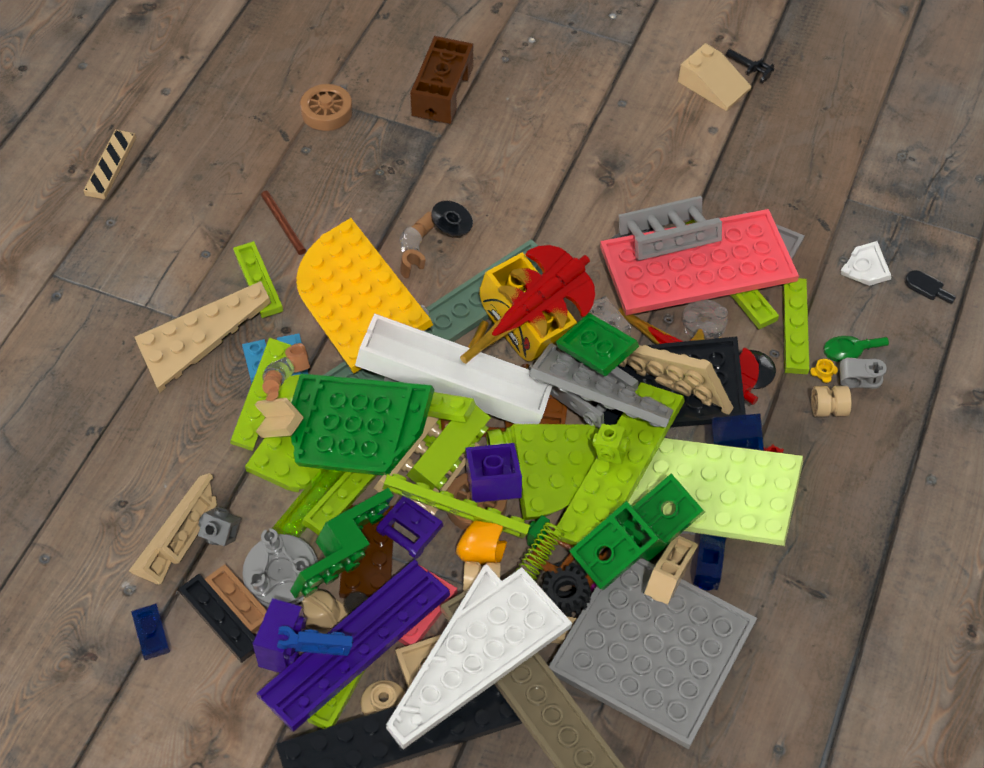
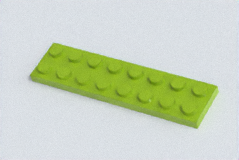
M642 382L639 384L638 389L635 391L636 394L640 397H651L673 409L671 419L666 428L662 426L656 427L646 420L629 417L623 412L616 425L626 429L627 437L630 439L629 451L626 453L622 465L596 458L557 525L565 534L560 536L562 542L575 546L623 503L629 502L685 402L684 396ZM557 529L554 530V532H555L557 535H559V534L563 535V534H562L560 531H558Z

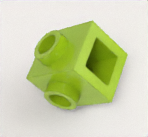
M602 424L599 432H596L593 437V447L596 449L599 460L622 465L625 455L630 448V439L627 437L625 428L615 424Z

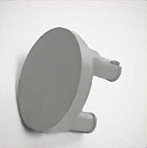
M269 528L270 532L268 533L265 529L261 534L262 540L250 550L243 565L245 587L262 606L267 608L272 598L299 605L304 600V595L295 599L290 590L299 573L318 562L313 549L302 539L287 534L278 535L272 528Z

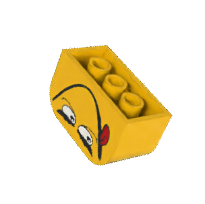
M523 252L485 272L480 287V299L485 311L494 323L512 306L511 302L498 292V288L500 286H514L524 293L526 291L524 285L518 279L511 276V271L520 268L537 271ZM569 311L566 323L562 329L558 327L557 322L549 313L542 312L547 321V331L544 338H540L535 328L528 322L507 334L505 338L520 357L526 361H533L541 356L549 344L553 343L557 346L556 341L577 324V321Z

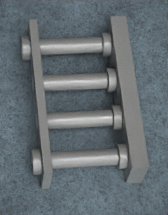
M697 196L620 214L619 234L632 233L635 236V256L639 261L722 241V221L719 217L706 220L702 215V197ZM694 218L697 223L685 225L683 221ZM672 223L676 226V228L668 230L663 228V225ZM653 228L655 233L646 235L642 232V230Z
M616 367L609 373V375L618 379L616 384L624 388L629 385L636 390L638 389V380L619 367ZM552 386L551 396L583 417L589 425H595L600 429L601 425L604 424L603 412L608 408L604 407L601 403L594 407L581 398L580 395L572 392H563L558 387Z

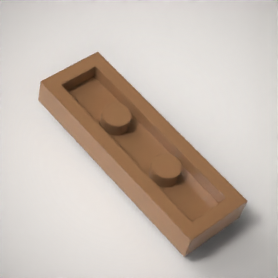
M224 564L206 577L205 580L247 628L255 634L259 630L267 610Z

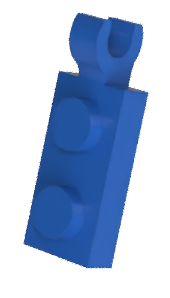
M281 626L278 634L288 637L286 641L278 640L277 647L280 649L295 648V651L348 656L352 647V636H346L342 632L322 634L316 630L309 629L303 632L299 631L296 634L288 626Z

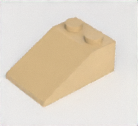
M706 43L680 66L678 82L725 111H728L751 90L750 84L720 51Z

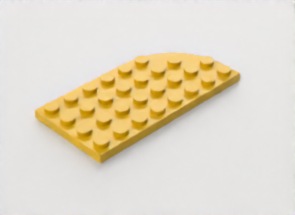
M352 218L322 234L304 255L297 272L296 283L299 295L353 374L362 369L355 366L359 348L374 313L421 331H425L433 326L430 317Z

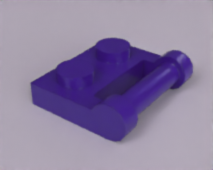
M402 497L379 523L376 531L382 536L387 535L409 551L410 556L418 559L422 555L424 548L444 525L441 520L409 498ZM397 522L419 539L415 543L395 530L392 527L393 523Z

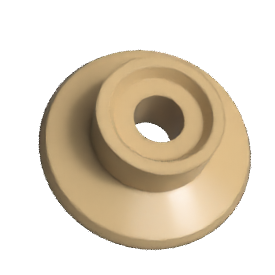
M388 680L377 681L369 685L361 696L360 706L362 713L366 716L398 706L406 693L399 684ZM383 697L388 698L386 702L380 701Z

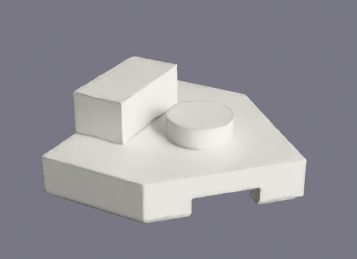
M877 241L855 247L850 259L841 269V275L869 286L891 280V273Z

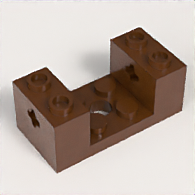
M438 36L433 37L410 92L411 116L452 123L457 110V89L461 80H469L473 70V43Z

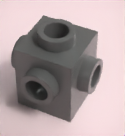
M215 507L203 513L200 517L198 536L206 539V542L209 544L225 547L236 540L241 518L230 514L229 510L225 508Z

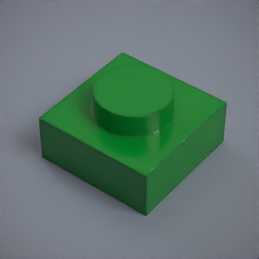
M541 515L536 522H531L527 533L528 546L531 547V544L535 543L534 539H538L537 535L541 534L540 530L544 529L545 523H550V519Z

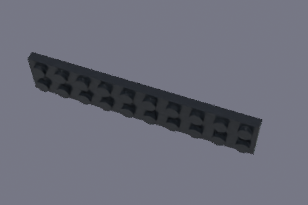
M493 684L404 749L401 748L386 729V724L397 706L276 743V748L282 768H385L523 723L495 684Z

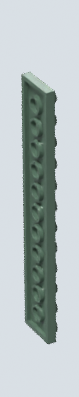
M532 239L428 306L426 309L429 311L428 316L433 326L426 329V332L455 342L479 326L481 321L488 320L490 317L480 299V287L485 272L522 252L526 254L528 250L538 245ZM528 258L539 274L542 275L543 272L538 264ZM345 361L323 375L384 381L385 376L363 368L353 374Z

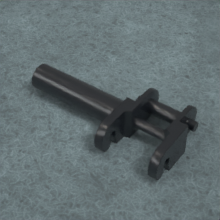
M728 49L726 52L727 57L748 67L746 75L749 76L750 73L752 74L757 70L764 73L760 80L761 83L766 82L770 78L771 72L775 70V65L764 63L763 58L754 62L732 49Z

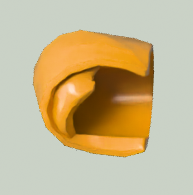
M481 521L471 522L457 544L456 554L464 562H479L480 565H485L487 562L500 563L507 546V541H499L503 526Z

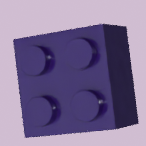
M514 443L465 448L466 473L472 501L486 502L522 498V474Z
M272 598L253 642L258 667L281 673L299 658V652L295 651V648L280 649L277 647L278 640H288L286 635L278 634L279 627L281 626L290 627L296 634L299 631L308 630L306 629V618L303 615L302 606Z

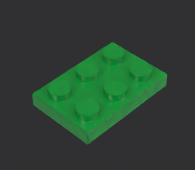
M588 313L556 341L559 349L605 377L639 348L636 339L591 313Z

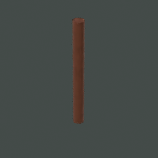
M263 191L261 193L263 200L297 253L303 255L306 252L305 247L269 191Z

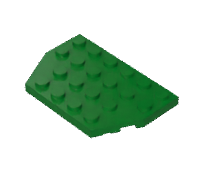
M300 374L291 402L304 417L291 436L292 445L294 446L295 463L301 467L381 476L389 475L423 434L435 389L432 385Z

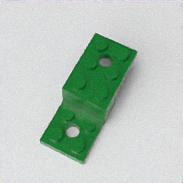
M671 473L634 506L628 501L623 503L569 551L601 590H605L641 557L646 561H650L703 515L705 511ZM674 503L676 506L675 512L669 516L664 515V505ZM609 547L612 553L611 557L606 561L600 560V550Z
M389 488L325 523L316 543L326 558L299 573L290 590L295 599L302 595L304 597L312 595L318 590L317 587L324 582L326 585H329L339 578L338 574L345 570L349 573L360 565L359 561L366 556L365 551L370 545L361 531L364 525L369 522L373 525L384 517L383 513L389 509V503L394 496Z

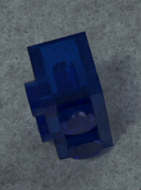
M760 413L712 418L714 445L764 451Z

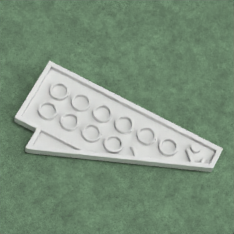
M486 564L386 724V729L402 749L406 748L568 631L572 626V622L523 568H520L501 581Z

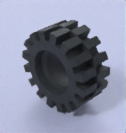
M566 566V571H562L561 567L557 568V574L554 571L550 572L551 579L546 577L542 588L564 614L567 613L568 617H573L572 612L574 611L577 615L580 614V608L585 610L587 603L591 601V590L583 572L579 573V569L575 567L571 571L570 566ZM572 585L576 587L577 591L572 597L560 598L557 595L558 590L563 586Z

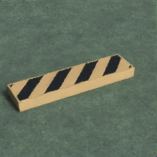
M120 130L114 131L83 190L85 196L106 199L136 140L135 133Z

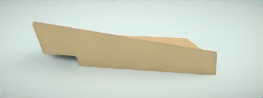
M210 473L198 477L130 568L129 572L159 585L163 582L171 562L177 564L181 561L199 533L200 527L198 523L203 513L215 508L217 505L216 496H212L210 481L213 479V476Z

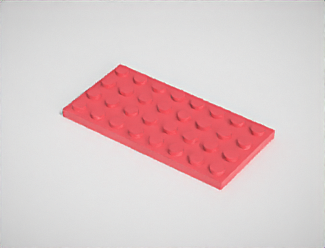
M769 209L719 218L722 221V241L639 261L635 256L634 235L601 241L600 248L625 315L797 282L799 278L798 272ZM655 231L645 232V233H643V234H644V235H646V234H651V233H655Z

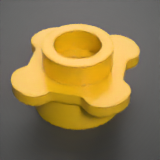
M819 359L816 366L810 370L812 376H817L824 383L831 382L833 374L838 372V368L829 359Z

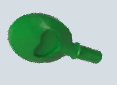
M837 336L825 343L824 354L827 358L836 362H840L845 358L858 359L862 355L863 350L888 346L889 340L888 337L859 340L853 336Z

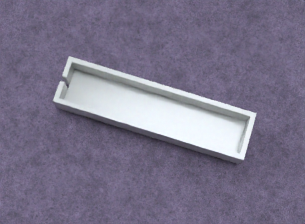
M375 313L359 348L355 366L402 383L432 385L435 389L434 392L473 398L475 404L485 413L514 424H539L553 386L548 383H540L535 378L530 377L531 370L482 352L465 364L460 359V356L470 348Z

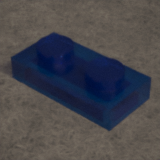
M157 604L131 611L144 660L170 653Z

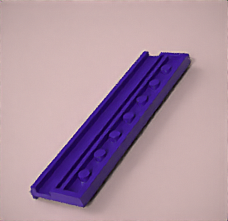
M414 559L327 633L342 632L346 636H352V647L348 656L304 652L256 693L257 697L294 732L450 596V590L429 571L426 572Z

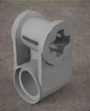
M845 358L840 361L841 385L848 386L849 388L877 389L883 383V376L887 369L886 364L879 359Z

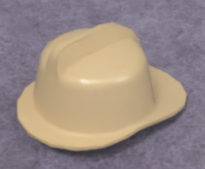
M317 590L312 595L304 597L302 603L298 605L302 606L303 615L306 618V627L322 634H327L351 613L342 603L328 592Z

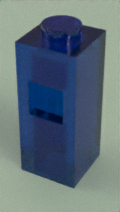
M699 534L693 585L703 590H718L722 576L726 537Z

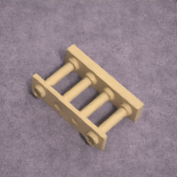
M428 416L423 434L389 475L397 474L400 469L403 472H409L414 466L413 460L409 458L412 453L415 452L416 454L420 453L423 455L428 449L425 445L426 442L423 441L425 436L429 435L431 437L433 435L437 438L442 432L436 423L439 418ZM464 453L460 456L463 459L453 473L450 470L446 473L450 477L440 490L434 488L433 491L440 493L441 490L446 491L466 464V455ZM383 475L375 485L374 489L381 492L384 490L382 488L387 475ZM412 500L432 515H435L438 510L432 506Z

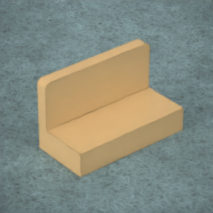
M279 398L273 401L261 400L255 404L258 410L266 417L256 430L261 438L292 436L304 418L287 398Z

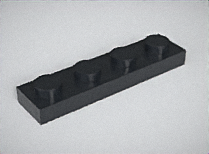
M200 574L178 588L185 600L241 663L255 653L253 648L255 635Z

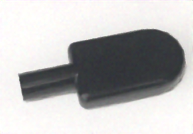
M919 270L907 273L905 284L911 290L930 300L939 297L950 304L954 303L956 296L943 290L944 284L941 281Z

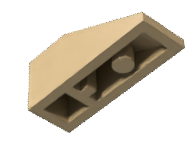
M679 535L671 541L653 569L644 594L658 602L669 604L699 544Z

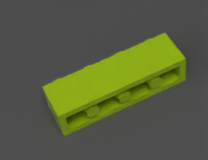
M476 405L466 423L451 420L406 476L415 483L421 482L431 487L430 490L434 488L440 490L448 480L445 477L446 473L449 470L453 473L462 461L458 458L462 453L466 455L465 448L474 447L476 445L472 442L477 436L480 439L489 427L486 426V423L491 417Z

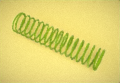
M545 523L544 529L540 530L541 534L537 535L538 539H534L535 543L531 544L532 548L528 549L529 553L525 554L526 558L522 559L523 563L519 564V568L516 571L521 568L520 565H525L530 571L540 575L537 569L525 564L524 560H528L533 566L543 570L540 564L528 559L527 555H531L536 561L546 565V562L540 557L549 560L546 554L552 555L549 549L555 550L552 544L559 545L556 540L561 541L560 536H564V532L552 523ZM548 526L557 529V530L560 531L563 535H561V534L557 535V534H556L552 529H550ZM542 531H546L553 538L543 534ZM539 535L543 536L547 541L540 539ZM536 540H539L546 547L537 544ZM533 545H536V546H537L539 549H541L543 552L534 549V548H533ZM530 550H534L540 557L531 554ZM525 570L527 573L530 574L529 576L532 579H537V577L534 574Z

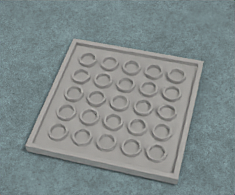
M640 558L605 590H601L598 586L595 588L590 597V603H587V608L583 609L549 668L562 681L689 749L757 618L683 579L669 604L654 600L644 593L656 565Z

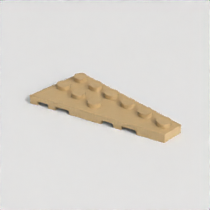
M261 281L135 336V340L159 393L166 388L165 385L173 378L178 379L183 375L182 371L189 365L196 364L221 344V339L226 335L237 331L238 326L242 322L253 318L271 303Z
M639 345V348L619 364L622 367H625L626 364L630 365L636 370L637 374L644 377L646 374L656 377L655 381L683 395L690 396L694 394L705 405L710 406L714 403L722 407L721 412L729 415L733 410V406L721 381L713 369V365L708 360H699L685 354L679 355L664 349L658 350L647 345Z

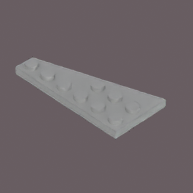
M553 343L546 347L531 368L529 376L535 378L540 383L554 385L563 392L575 393L587 401L599 402L608 409L620 410L629 417L641 418L653 426L666 428L671 419L673 409L651 397L638 396L635 392L636 389L629 385L624 388L616 384L618 379L609 374L605 377L584 363H578L574 357L566 352L562 354L557 351V346Z

